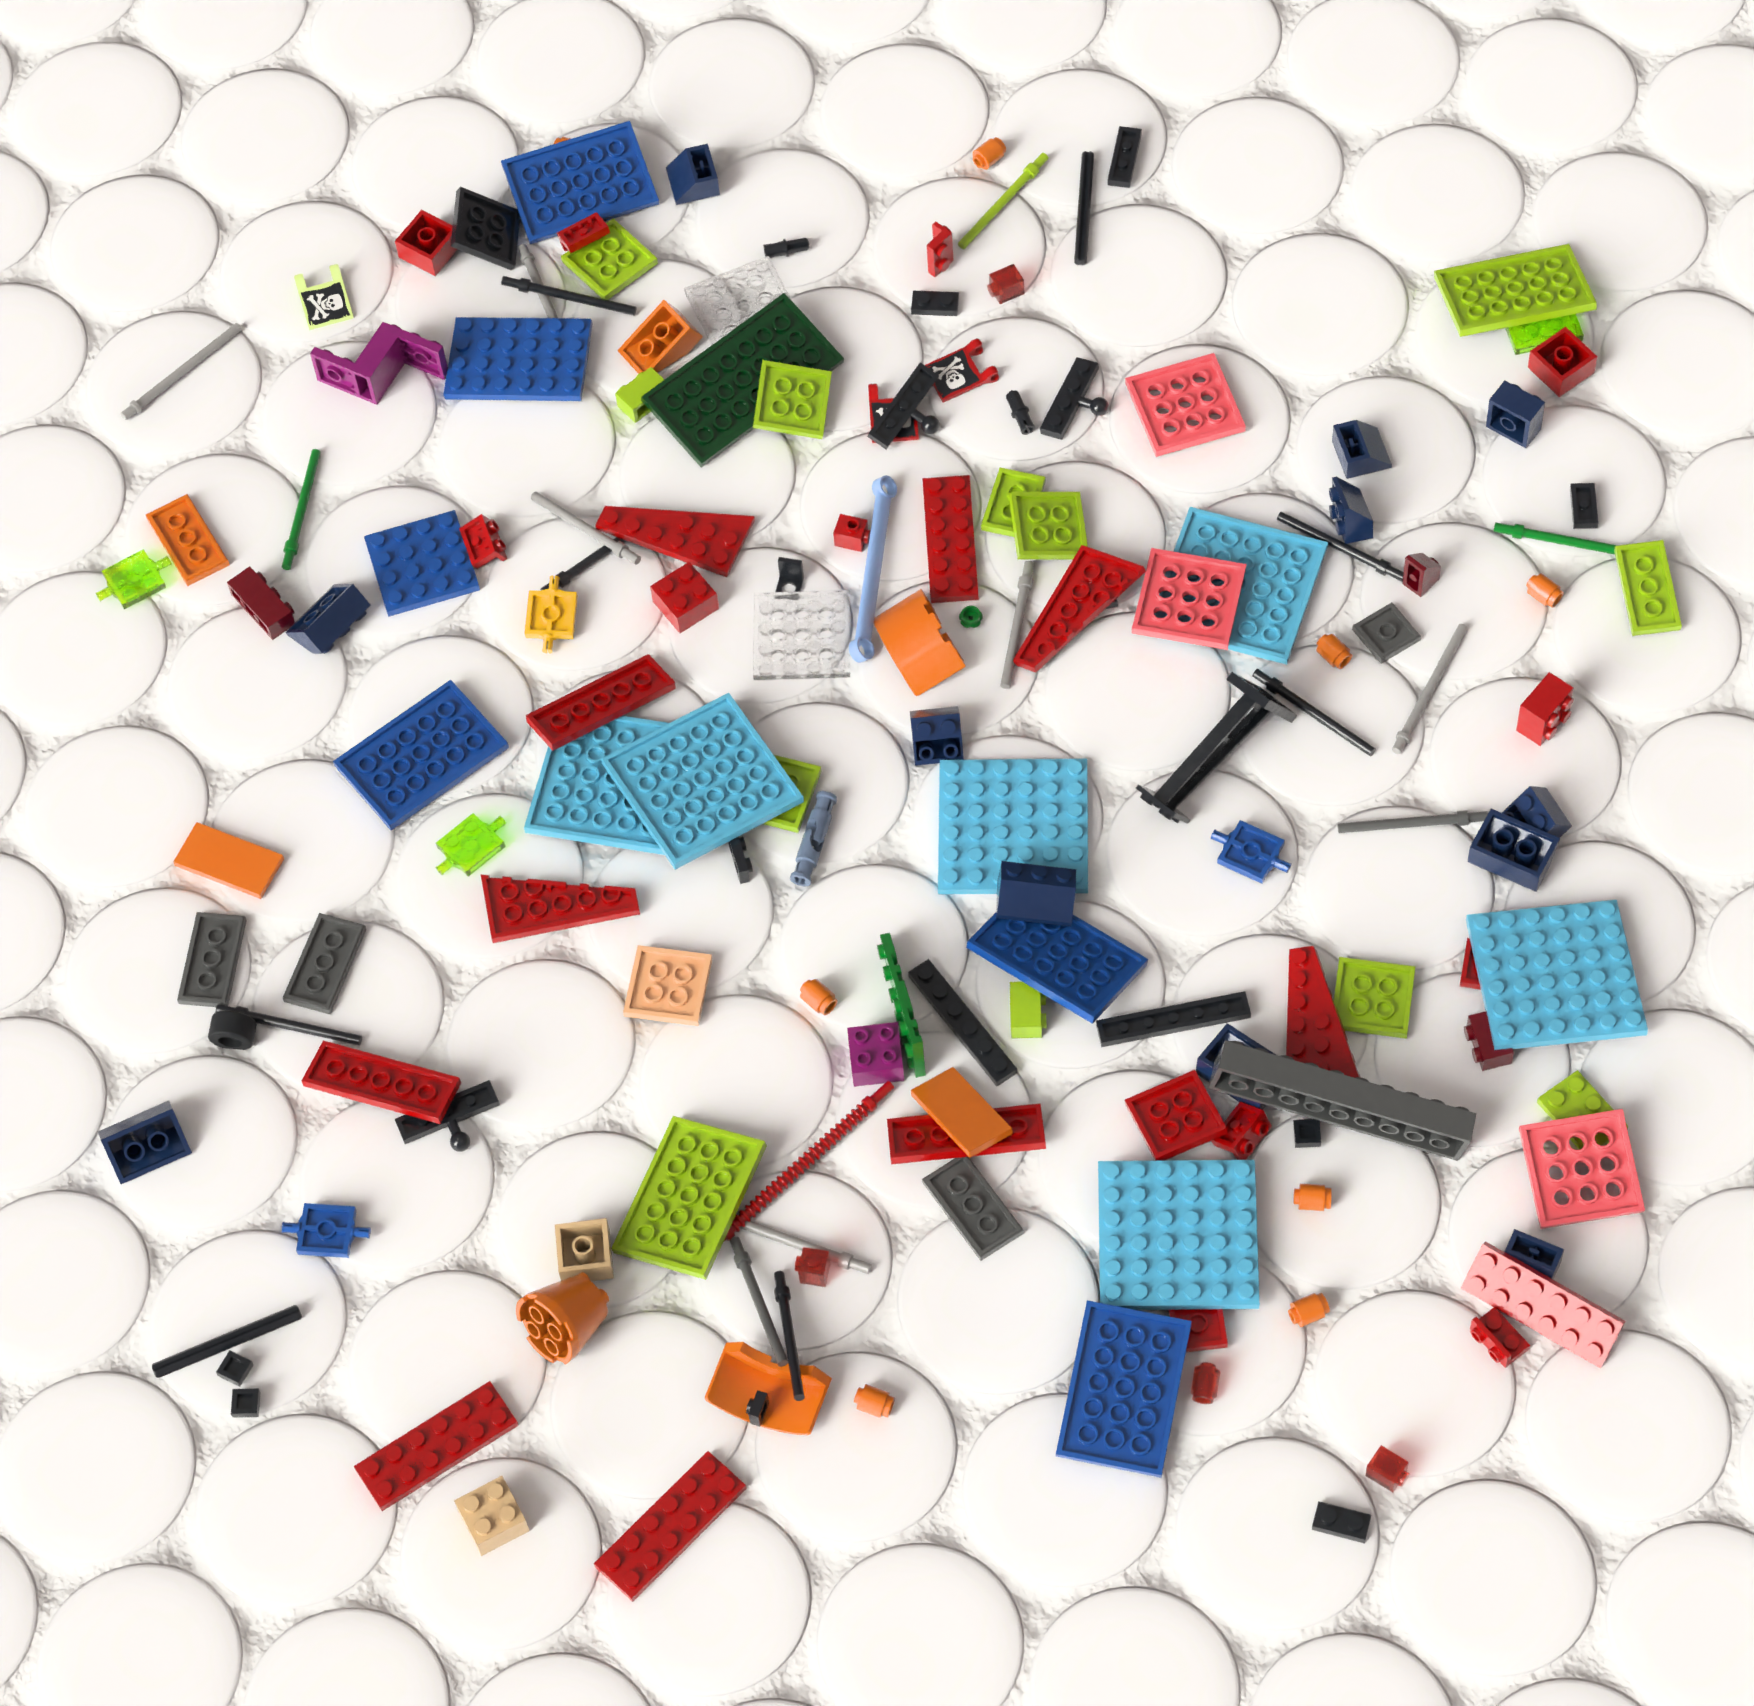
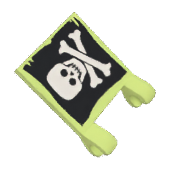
M338 264L329 267L333 281L307 288L303 274L294 276L309 330L354 318Z

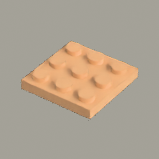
M638 945L623 1010L624 1016L699 1026L712 964V955Z

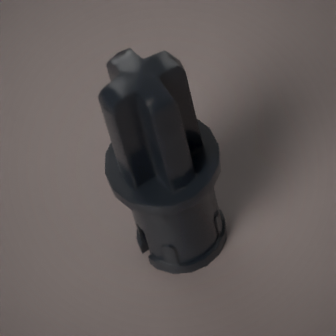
M807 238L790 241L783 239L781 242L763 244L765 258L784 255L789 257L788 254L806 251L809 249V241Z
M1017 390L1009 391L1006 399L1012 410V418L1016 419L1023 435L1028 434L1026 425L1032 433L1035 430V425L1029 416V408L1024 405Z

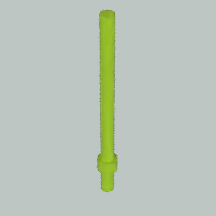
M1041 153L1033 163H1029L1023 169V174L958 242V246L961 249H965L1028 180L1033 179L1039 173V169L1049 159L1047 154Z

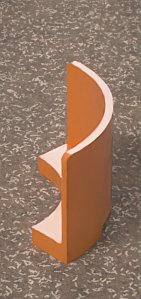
M922 589L874 618V625L884 645L916 696L921 695L966 667L963 658L948 634L940 632L942 628L940 624L942 623Z
M745 1342L726 1343L706 1392L705 1400L724 1412L750 1423L749 1415L746 1413L750 1398H755L757 1390L768 1394L769 1405L761 1427L795 1435H810L832 1378L816 1366L800 1365L805 1398L802 1401H796L793 1395L789 1364L780 1367L778 1364L770 1362L771 1356L754 1349Z

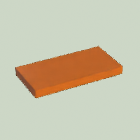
M188 494L145 515L187 586L230 565Z
M196 822L173 862L179 868L262 899L284 861V857L277 852Z
M954 1067L911 1090V1096L969 1158L1012 1135V1128Z

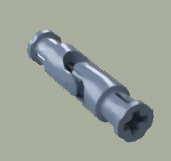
M819 791L816 794L817 802L815 808L811 810L806 825V830L795 859L797 863L795 870L790 875V881L796 885L803 887L811 885V874L813 868L817 866L825 835L832 819L831 811L833 805L837 803V797L831 792Z

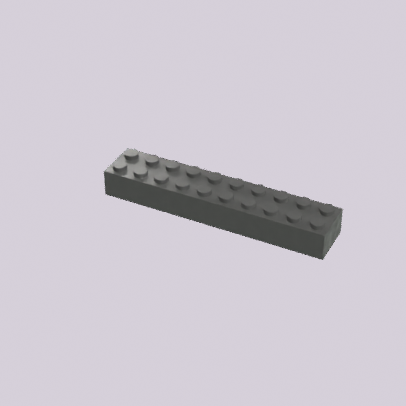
M1225 1040L1214 1062L1208 1087L1209 1089L1456 1161L1459 1160L1471 1142L1477 1113L1470 1112L1465 1107L1449 1106L1437 1099H1425L1413 1092H1401L1389 1085H1377L1362 1077L1353 1078L1344 1075V1073L1338 1070L1329 1071L1319 1068L1314 1063L1295 1061L1290 1056L1271 1054L1265 1049L1247 1047L1238 1041Z

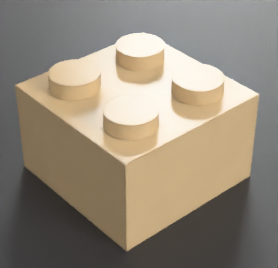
M607 1218L555 1224L558 1272L561 1280L578 1275L581 1272L587 1274L590 1281L614 1278L610 1230Z
M503 1476L454 1500L457 1510L481 1556L529 1532L527 1522Z

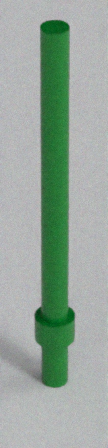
M312 449L290 536L284 545L283 552L285 555L281 566L284 570L291 569L293 558L298 552V539L321 451L318 449Z
M1495 522L1493 531L1512 535V538L1517 539L1524 537L1614 555L1615 546H1618L1524 528V525L1520 524L1513 526Z

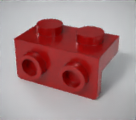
M935 221L932 224L933 239L927 244L928 273L934 277L946 271L954 261L952 232L947 226H942Z

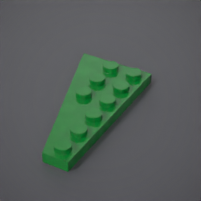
M890 932L881 934V944L877 945L880 960L885 959L886 966L882 967L885 981L891 982L892 988H889L888 991L891 1003L894 1004L895 1019L900 1027L902 1046L906 1050L907 1065L909 1070L914 1069L916 1078L926 1076L923 1041L921 1035H919L917 1021L914 1019L912 1004L905 981L902 978Z

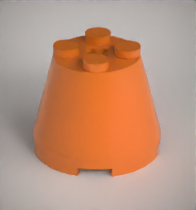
M581 1272L578 1275L529 1292L517 1302L516 1315L518 1321H523L530 1334L526 1337L527 1340L541 1356L552 1363L558 1360L567 1364L578 1355L606 1318L608 1313L606 1303L609 1302V1297L603 1289H598L590 1281L587 1274Z

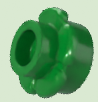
M966 606L959 614L960 623L965 628H976L981 624L980 621L983 619V615L977 607Z

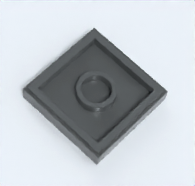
M1392 602L1352 627L1354 633L1380 664L1421 640V635Z

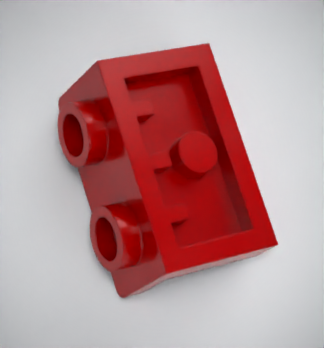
M596 212L557 232L563 250L569 251L571 254L609 234L610 230Z
M481 514L459 528L471 564L476 569L496 557L502 561L507 559L505 553L506 546L502 539H500L498 534L499 526L493 519L490 520Z
M1239 1102L1224 1121L1228 1133L1211 1141L1214 1146L1233 1153L1237 1160H1246L1263 1137L1267 1135L1272 1125L1264 1110Z
M1496 1307L1492 1308L1481 1318L1475 1317L1471 1321L1470 1333L1478 1343H1483L1487 1347L1491 1358L1497 1363L1500 1362L1505 1368L1530 1349V1344Z

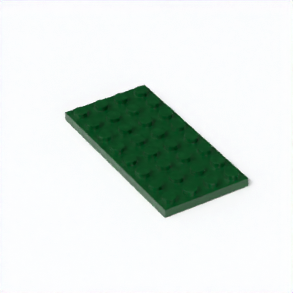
M783 293L641 396V401L697 464L703 467L754 429L753 422L762 360L833 371L844 363V358L792 300Z

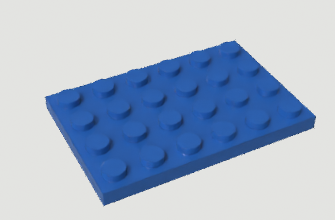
M630 121L501 160V165L529 244L558 236L557 232L596 212L604 221L659 204L658 196Z
M456 317L443 393L445 400L582 401L593 325L592 320L579 318Z
M450 679L339 756L333 763L386 826L393 830L507 750L509 745Z
M995 913L968 940L966 946L967 949L1092 1024L1140 974L1148 963L1146 957L1073 915L1072 925L1069 927L996 918Z
M1087 1300L1056 1457L1162 1478L1192 1321Z

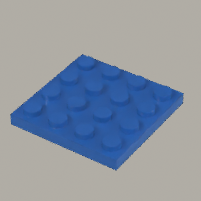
M455 510L364 536L388 617L480 591L474 568L459 530L460 524Z

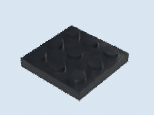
M460 186L456 191L451 247L512 270L516 266L520 223L518 210Z

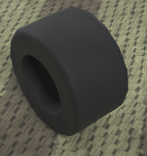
M236 1011L216 1012L211 1018L208 1039L211 1043L221 1048L249 1049L254 1042L256 1021L252 1017Z

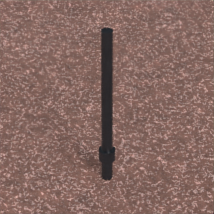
M503 276L501 285L517 288L518 291L524 293L530 291L633 316L636 314L637 307L532 283L530 279L521 278L519 280Z
M1279 513L1278 521L1314 539L1326 541L1328 546L1375 568L1376 572L1384 576L1387 574L1403 582L1404 572L1391 566L1390 562L1384 559L1379 560L1288 514Z
M616 537V538L613 539V540H615L616 542H618V541H621V542H623V543L627 542L626 540H623V539L618 538V537ZM604 545L566 572L561 571L555 575L560 577L559 587L563 588L568 585L572 578L608 555L612 550ZM549 583L543 586L540 590L542 591L545 589H549Z
M1259 669L1254 671L1252 677L1267 686L1266 689L1274 695L1279 694L1370 757L1374 754L1376 748L1284 687L1283 682L1275 677L1271 678Z
M220 1004L216 1006L215 1013L219 1011H236L252 1017L256 1023L359 1046L362 1042L361 1035L248 1011L246 1007L237 1006L234 1008Z
M776 1271L774 1273L776 1284L774 1295L776 1302L779 1303L794 1400L802 1401L805 1396L789 1300L791 1299L790 1289L786 1286L784 1272Z

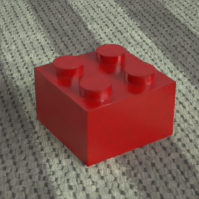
M421 209L395 240L398 257L436 276L458 250L451 247L453 225Z
M1564 327L1530 351L1528 368L1558 397H1561L1595 373L1597 355L1567 327Z
M690 561L650 586L653 603L679 633L684 632L719 609L717 593Z
M1549 672L1520 705L1516 731L1539 746L1546 739L1551 740L1557 731V726L1560 723L1564 724L1571 715L1570 706L1574 701L1572 698L1574 687Z

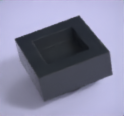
M1293 1120L1295 1148L1321 1147L1319 1120Z
M229 1350L217 1369L216 1374L240 1387L254 1364L251 1360Z
M259 1388L232 1389V1418L259 1417L261 1394Z
M757 1390L755 1398H750L746 1409L750 1424L761 1427L769 1405L767 1393Z

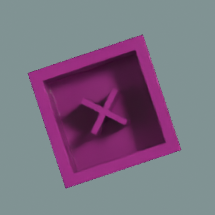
M898 1022L847 1028L854 1087L882 1084L887 1081H904Z

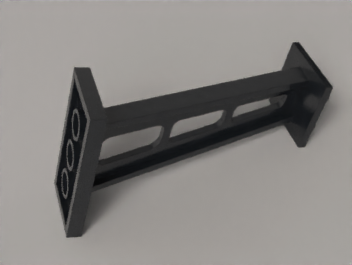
M1231 672L1226 680L1244 693L1243 696L1157 792L1138 784L1136 789L1142 793L1140 798L1149 805H1154L1160 809L1158 812L1167 819H1172L1176 823L1182 821L1188 824L1190 819L1176 808L1271 712L1291 723L1297 717V714L1260 686Z

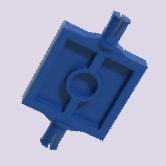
M1240 820L1236 828L1229 835L1216 829L1211 835V839L1224 844L1223 850L1217 859V864L1261 884L1274 867L1286 873L1291 868L1292 863L1279 859V853L1285 844V840Z
M304 1203L303 1213L298 1223H282V1233H297L296 1252L298 1255L349 1258L351 1243L354 1238H370L371 1228L355 1226L357 1212L355 1206Z

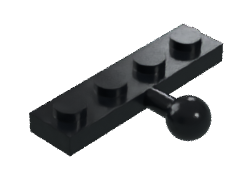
M1076 357L1040 426L1041 434L1062 440L1079 406L1091 409V412L1096 416H1102L1107 413L1109 404L1106 399L1102 397H1097L1093 400L1084 398L1099 369L1097 362Z
M920 362L867 437L887 450L910 417L921 424V428L925 433H936L940 426L939 420L932 415L925 416L916 408L934 385L939 375Z
M490 1080L456 1093L441 1124L409 1115L398 1117L395 1119L404 1144L448 1127L452 1135L450 1138L452 1149L457 1152H463L470 1146V1137L460 1130L458 1122L497 1107L500 1103Z

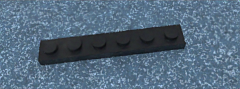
M929 959L908 972V977L996 1086H999L1018 1073L1016 1066Z
M1243 991L1096 1020V1028L1101 1047L1248 1019L1251 1018V1011L1246 992Z

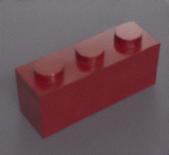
M249 566L227 581L230 593L264 632L274 640L295 623L293 617L295 612L288 602H282L280 594L273 586L270 588L266 584L267 581L262 573L259 571L256 573Z

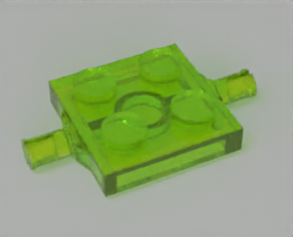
M143 549L102 570L101 572L107 581L108 587L95 594L100 602L113 595V597L118 599L123 609H126L165 589L166 585L160 576V570L172 565L168 556L154 562Z
M472 813L436 842L437 848L446 856V860L435 867L438 873L443 875L453 866L469 877L506 847L504 841L496 834V831L506 824L505 820L499 816L492 823L487 824Z

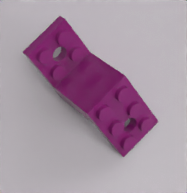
M385 322L381 323L355 363L346 357L336 356L326 349L322 350L314 347L310 353L318 381L376 405L404 364L444 380L446 379L448 369L444 349L440 343L434 340H427L417 333L407 332L395 324L390 325Z

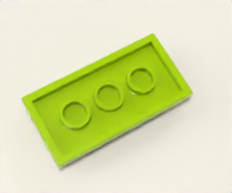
M1659 540L1615 546L1614 552L1632 636L1681 630L1682 624L1664 541Z

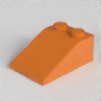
M663 300L617 351L638 374L650 367L658 373L688 354L703 336L677 308Z

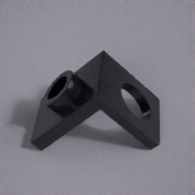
M779 557V580L774 596L777 599L797 602L804 580L802 560ZM786 584H792L796 589L791 594H785L782 592V587Z

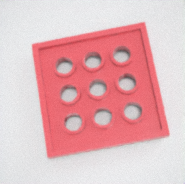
M1214 353L1125 378V384L1156 457L1245 432V423ZM1197 377H1202L1206 381L1203 383H1197L1194 381V379ZM1175 383H1179L1184 387L1181 389H1174L1171 386ZM1151 390H1158L1161 394L1153 396L1149 392ZM1205 395H1210L1214 399L1204 401L1201 398ZM1186 401L1191 406L1183 408L1179 404ZM1160 408H1166L1169 410V412L1166 414H1160L1157 412V410ZM1216 413L1221 415V418L1214 420L1209 416ZM1190 420H1196L1199 422V424L1196 426H1190L1187 424V422ZM1168 426H1173L1177 430L1170 433L1164 429Z
M1151 548L1132 626V633L1228 650L1245 577L1246 564ZM1173 571L1177 575L1173 578H1168L1164 573ZM1197 575L1201 579L1197 582H1191L1188 580V577ZM1215 579H1220L1224 581V584L1215 586L1211 582ZM1162 591H1168L1172 595L1168 598H1163L1159 594ZM1192 595L1196 599L1193 602H1186L1183 600V597ZM1216 599L1220 603L1217 606H1210L1207 604V601ZM1158 611H1163L1167 616L1157 618L1154 614ZM1182 615H1187L1191 620L1181 622L1178 618ZM1206 619L1213 620L1215 624L1213 626L1208 627L1203 625L1202 622Z
M1623 1109L1521 1125L1519 1127L1540 1229L1645 1211ZM1598 1133L1606 1134L1609 1143L1605 1146L1598 1145L1595 1141V1135ZM1573 1137L1580 1138L1583 1142V1148L1580 1150L1572 1149L1569 1145V1139ZM1548 1141L1554 1142L1558 1148L1557 1153H1546L1543 1148L1544 1143ZM1604 1158L1611 1159L1614 1162V1169L1612 1171L1603 1170L1600 1161ZM1579 1162L1585 1163L1589 1169L1588 1174H1577L1574 1168L1575 1164ZM1551 1167H1559L1563 1172V1177L1559 1180L1551 1178L1549 1169ZM1610 1183L1616 1184L1620 1189V1194L1615 1197L1610 1196L1606 1192V1185ZM1582 1188H1590L1594 1192V1199L1591 1201L1582 1199L1580 1190ZM1555 1193H1565L1568 1196V1203L1565 1205L1556 1203L1554 1199Z

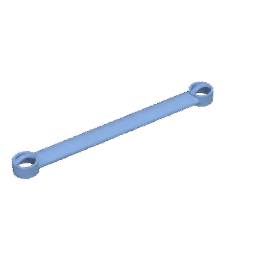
M887 475L876 479L872 484L875 503L855 639L849 644L851 657L859 663L871 659L875 653L871 638L891 498L897 494L895 481ZM883 485H885L887 493L883 490ZM860 646H862L864 649V655L861 653L859 649Z

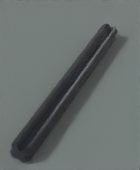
M1084 151L1081 157L1074 263L1076 265H1085L1087 263L1094 153L1091 151Z
M293 1305L152 1364L153 1373L156 1378H160L298 1321L302 1318L299 1307Z

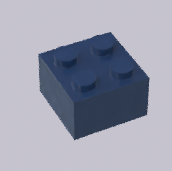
M1504 380L1489 399L1486 427L1527 448L1541 430L1545 402L1540 397L1522 390L1518 385Z

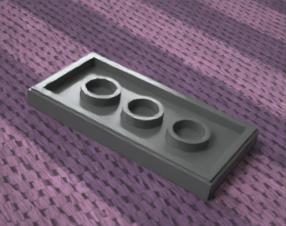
M196 913L177 998L178 1004L216 1007L218 1004L229 1005L247 921L245 916Z
M319 913L283 995V1001L331 1014L367 930L366 926Z
M969 1157L955 1158L922 1179L926 1189L980 1261L1024 1234L1023 1228Z

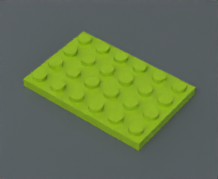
M1569 244L1434 271L1435 281L1460 337L1597 310V302Z
M673 1116L611 1247L613 1253L706 1280L766 1150V1142Z

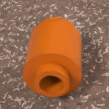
M997 137L988 139L973 151L974 164L978 168L987 170L1004 156L1006 152L1005 144Z
M1542 573L1538 576L1533 575L1526 585L1529 595L1543 605H1549L1552 608L1559 603L1564 594L1558 584Z
M1325 634L1317 641V653L1332 667L1342 669L1352 659L1350 649L1334 634Z
M818 979L807 980L800 988V998L817 1013L828 1015L837 1005L838 1000L835 998V994Z
M1300 1184L1299 1189L1294 1188L1293 1204H1298L1299 1210L1324 1211V1208L1330 1209L1332 1190L1331 1188H1325V1185Z
M1313 1293L1290 1304L1291 1309L1288 1310L1293 1324L1298 1323L1300 1327L1318 1321L1330 1312L1328 1302L1322 1293L1317 1295Z
M865 1384L864 1388L859 1387L854 1398V1403L858 1404V1410L879 1418L882 1416L889 1417L895 1401V1397L890 1396L889 1392Z

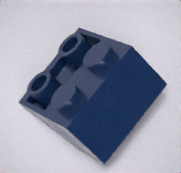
M708 143L686 148L666 167L676 205L720 195L718 177Z
M1358 420L1333 425L1332 443L1346 479L1392 468L1390 458L1377 427Z
M1337 476L1332 477V487L1329 488L1332 505H1329L1331 519H1336L1337 534L1342 535L1345 544L1372 539L1373 520L1361 490Z
M958 706L909 711L915 766L940 763V760H964Z
M1529 786L1502 812L1558 838L1572 827L1545 787Z
M1514 1229L1504 1252L1554 1280L1562 1261L1564 1249Z

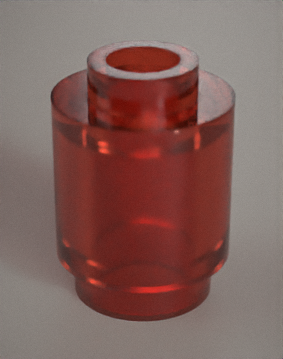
M1203 1362L1199 1366L1194 1367L1190 1392L1193 1395V1401L1200 1404H1212L1214 1398L1217 1397L1221 1372L1216 1368V1365Z

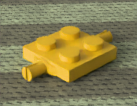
M553 575L549 578V589L542 591L529 590L525 637L543 639L542 652L547 653V650L549 653L553 652V640L574 639L577 592H566L558 589L560 577L555 576L554 579Z

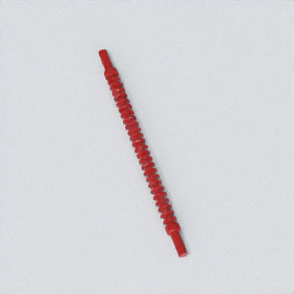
M887 1081L870 1097L866 1096L862 1099L861 1105H856V1110L851 1109V1114H846V1119L841 1118V1123H836L835 1129L830 1128V1133L824 1134L825 1138H819L820 1142H815L814 1148L809 1147V1152L803 1153L804 1157H798V1162L794 1161L792 1163L793 1167L788 1166V1171H782V1176H777L776 1182L771 1181V1186L767 1185L766 1191L761 1190V1195H756L755 1201L750 1200V1205H745L744 1211L739 1210V1215H735L724 1241H730L735 1236L734 1232H740V1227H745L746 1221L750 1222L751 1217H756V1212L761 1213V1208L767 1207V1202L772 1203V1198L778 1197L777 1193L782 1194L783 1188L788 1189V1183L793 1184L794 1178L799 1179V1174H804V1169H810L809 1165H814L815 1159L820 1160V1155H825L826 1149L831 1150V1145L835 1146L836 1140L841 1141V1136H846L847 1130L852 1131V1126L858 1125L857 1121L862 1122L863 1116L867 1117L868 1112H873L877 1108V1104L894 1089L893 1084Z

